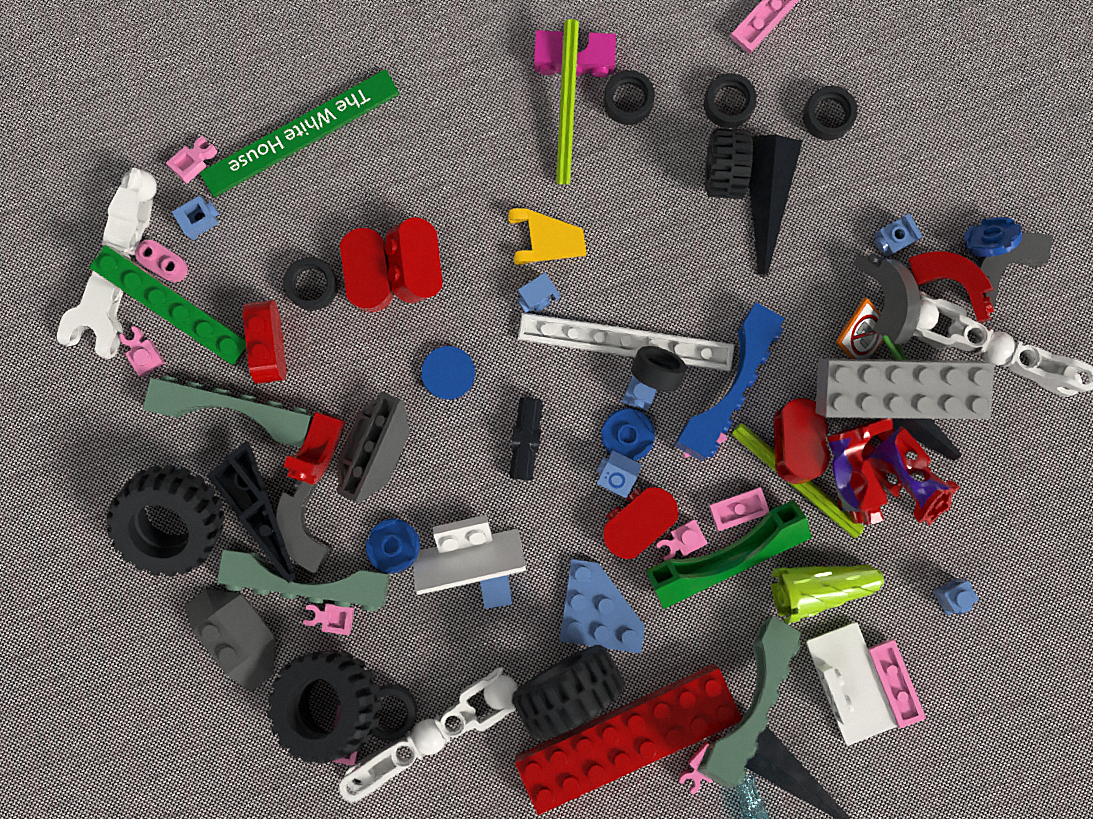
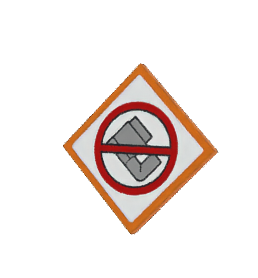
M863 298L835 341L850 359H865L867 356L876 353L883 342V336L873 330L881 313L868 298Z

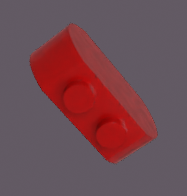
M418 217L409 218L392 227L386 235L385 251L388 254V278L391 281L393 293L406 303H418L435 296L443 286L436 229L428 221Z
M354 229L348 232L340 242L346 296L359 310L369 313L378 312L386 308L394 297L391 281L388 278L389 262L388 254L385 251V241L372 229Z
M274 300L245 303L243 306V321L251 377L255 384L284 381L287 375L278 306Z
M807 398L794 399L780 408L773 416L775 470L782 479L789 483L804 484L823 474L828 467L830 450L827 448L826 436L828 435L829 428L825 417L816 413V402Z
M649 487L641 491L637 488L626 498L629 502L622 509L616 506L606 515L608 521L603 525L602 536L606 547L614 555L623 559L636 558L677 522V503L673 496L664 489Z

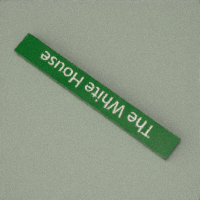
M385 69L201 171L200 175L212 196L217 197L400 95L399 91Z

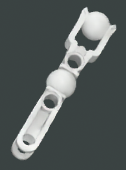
M132 168L126 172L108 208L109 217L101 245L114 247L128 258H130L129 254L135 256L136 247L140 243L143 232L150 222L153 197L157 191L156 181L150 172L137 168ZM92 270V275L88 280L81 303L77 307L68 310L61 318L57 332L58 342L65 346H73L79 342L84 331L91 328L96 334V353L105 359L113 358L121 343L119 335L124 334L122 325L117 319V311L123 291Z
M920 292V317L913 336H916L919 340L938 349L951 346L964 351H974V355L981 354L985 361L995 363L994 365H1002L1005 368L1009 367L1013 372L1037 382L1042 388L1060 396L1067 397L1075 395L1077 392L1093 390V366L1074 358L1055 355L1032 345L1023 346L1021 341L1015 343L1014 338L1008 333L1001 331L993 332V329L987 330L984 325L967 317L965 308L942 299L932 298L926 293ZM939 312L952 319V325L948 328V337L930 331L938 322ZM968 331L976 335V344L969 341L967 337ZM1020 353L1027 356V365L1021 363L1019 359ZM1077 372H1085L1088 375L1089 382L1086 385L1081 383V376Z
M499 667L486 677L467 686L461 691L460 700L444 711L442 717L437 715L435 719L420 721L414 726L413 731L408 733L407 737L397 739L379 751L356 762L355 766H350L339 786L341 796L349 802H356L411 766L417 757L420 760L423 758V755L438 753L443 749L445 743L450 741L451 737H457L473 728L478 731H484L503 719L505 715L516 711L512 703V695L518 688L517 683L511 677L502 675L504 667ZM484 688L486 703L496 711L479 719L475 715V708L469 705L467 699ZM449 716H457L461 724L458 728L451 729L446 725L445 720ZM400 746H408L412 750V755L408 758H402L398 755L397 749ZM353 779H359L361 783H357ZM347 786H348L349 789H351L353 792H357V793H352V792H350V791L348 790Z

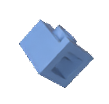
M200 195L172 211L184 234L193 241L198 239L197 236L219 224L216 216L220 215L218 209L211 200L207 202ZM205 215L204 218L198 221L199 216Z
M910 213L874 234L876 247L886 257L923 237ZM895 231H896V233H897V235L899 236L900 239H897V238L895 237V235H894Z
M546 272L518 289L520 298L517 299V302L525 313L531 312L534 309L537 312L543 310L551 304L549 300L552 298L555 302L560 300V294Z
M632 375L622 403L647 412L657 390L644 385Z
M955 578L933 590L946 615L966 613L973 608V603L979 601L969 581Z

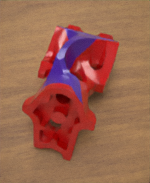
M879 418L827 436L834 455L832 469L839 496L838 508L841 511H849L853 524L864 522L865 525H871L884 520L880 506L888 504L886 492L875 476L869 461L862 460L861 451L873 435L893 429L891 418Z
M900 426L897 430L890 429L876 434L875 437L881 444L875 448L867 442L861 451L862 460L869 461L881 486L895 498L900 496L899 492L904 488L915 502V510L913 512L915 520L919 524L924 521L930 526L943 512L951 508L952 495L960 486L951 480L944 482L928 467L931 459L905 428ZM912 452L917 455V460L907 459V453ZM894 474L898 482L896 484L890 483L886 475ZM910 475H922L924 480L920 482L915 481Z

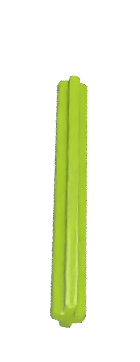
M566 19L564 21L556 183L560 185L570 184L579 29V22L575 19Z
M739 424L733 430L732 436L776 472L775 450L744 424ZM809 481L804 484L789 483L851 537L857 538L863 532L864 526L861 523L853 524L850 514L847 511H841L838 508V503L813 482Z

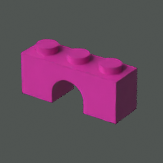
M536 30L534 72H540L542 75H554L555 72L562 73V31ZM589 33L588 46L582 52L577 53L576 76L593 74L594 77L604 78L608 75H613L616 34Z

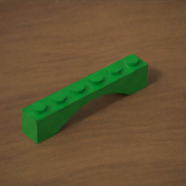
M105 245L89 268L231 365H237L247 351L245 337L176 293L114 247Z
M793 499L770 510L749 533L721 550L696 558L668 559L645 570L658 601L662 608L665 609L811 539L808 520Z

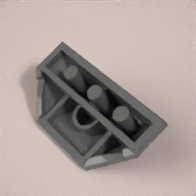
M381 391L376 399L369 402L359 411L337 461L338 494L354 502L361 503L388 484L410 434L404 400Z
M206 588L184 606L193 633L228 677L249 692H252L274 674L276 636L243 593Z

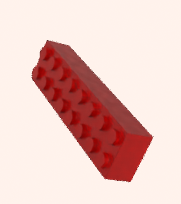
M712 664L515 755V765L539 816L735 725L742 720V717L720 669L715 664Z

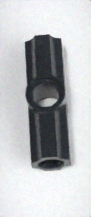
M520 397L517 423L514 425L511 450H513L509 478L533 480L535 457L540 443L541 429H539L543 400Z

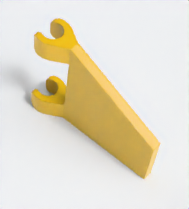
M516 208L509 210L508 219L511 224L528 221L532 251L523 250L515 252L514 263L516 265L587 255L582 228L529 209Z

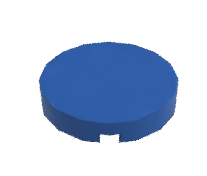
M992 217L982 220V224L975 227V224L972 225L964 235L965 247L969 253L976 256L991 257L1002 255L1016 248L1022 241V228L1019 223H1015L1014 219Z
M442 346L433 350L425 358L422 365V380L425 387L434 396L441 399L455 400L464 396L472 388L475 380V366L471 357L464 350L454 346Z
M620 409L612 413L604 422L601 430L602 444L609 455L613 450L633 461H637L645 457L654 444V426L650 418L638 410Z
M394 518L382 520L370 531L371 534L365 545L366 554L371 565L382 572L391 574L404 572L411 567L417 559L420 550L419 535L414 527L406 521Z

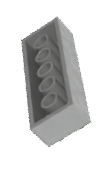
M818 358L816 413L824 417L991 419L995 363L966 360Z

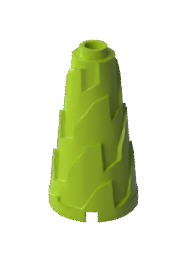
M869 564L846 567H780L773 569L771 578L778 577V583L771 584L772 595L779 617L787 616L783 620L786 624L798 622L802 618L814 616L823 610L841 606L847 601L873 595L884 584L881 570Z

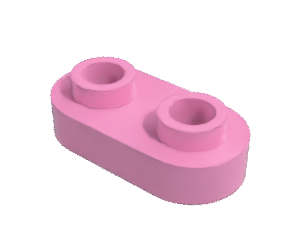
M144 240L136 247L135 256L137 261L167 281L179 282L187 275L188 266L185 260L153 240ZM148 249H152V254L146 257L145 252ZM170 263H174L175 265L172 271H168L167 269Z

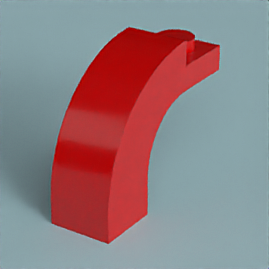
M944 251L927 252L908 258L917 285L923 286L943 279L957 281L966 288L977 322L983 323L992 320L990 313L994 312L991 299L989 296L984 298L983 294L993 291L994 288L987 275L971 260L961 255Z
M315 412L302 447L295 455H287L284 467L289 468L287 476L315 485L321 479L333 458L346 421L322 412Z

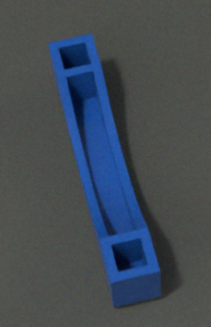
M755 302L737 330L739 364L730 389L716 406L702 414L691 417L685 423L673 446L701 462L707 459L708 456L712 458L720 446L716 441L721 433L725 435L733 422L730 419L734 410L738 411L746 399L742 394L746 387L751 388L759 375L755 372L758 365H764L771 354V351L768 350L769 345L772 341L776 342L781 336L784 328L780 326L784 317Z

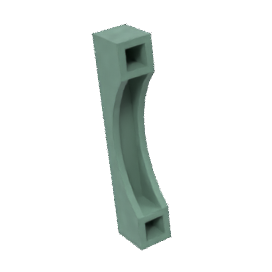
M161 375L160 380L150 378L142 410L176 418L204 408L221 407L234 409L256 420L269 432L275 442L300 448L307 437L313 417L308 415L309 410L293 406L292 411L282 409L283 404L267 400L266 405L256 403V397L240 394L239 399L229 397L231 391L215 387L213 392L203 390L204 385L188 381L187 386L177 384V378Z
M230 548L222 551L217 583L226 584L225 589L242 591L243 587L253 588L252 593L269 595V592L273 591L280 592V597L287 599H296L297 595L307 596L308 602L323 603L324 599L333 600L335 606L351 607V603L362 605V610L378 611V607L382 608L386 605L391 573L362 569L338 581L315 583L294 579L291 583H287L280 572L266 563L257 552Z
M774 616L762 622L753 643L757 678L750 707L743 719L731 732L707 746L697 772L726 789L736 787L742 783L747 772L744 768L748 758L753 757L758 747V743L755 742L758 734L763 732L768 724L769 717L766 715L770 706L773 707L779 698L780 692L777 691L778 687L790 672V667L788 666L790 659L800 649L801 643L798 641L802 632Z

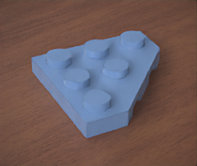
M571 559L559 641L587 646L598 644L607 649L641 654L645 626L598 562Z

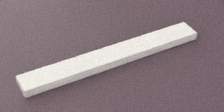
M522 313L518 340L634 358L641 347L654 346L676 354L687 366L730 372L732 368L735 344L529 313Z

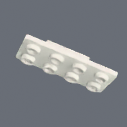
M487 515L433 527V535L437 547L419 550L418 557L413 563L417 595L526 570L519 530L513 529L492 534Z
M852 622L806 640V645L845 744L851 745L897 727L896 719L858 623Z

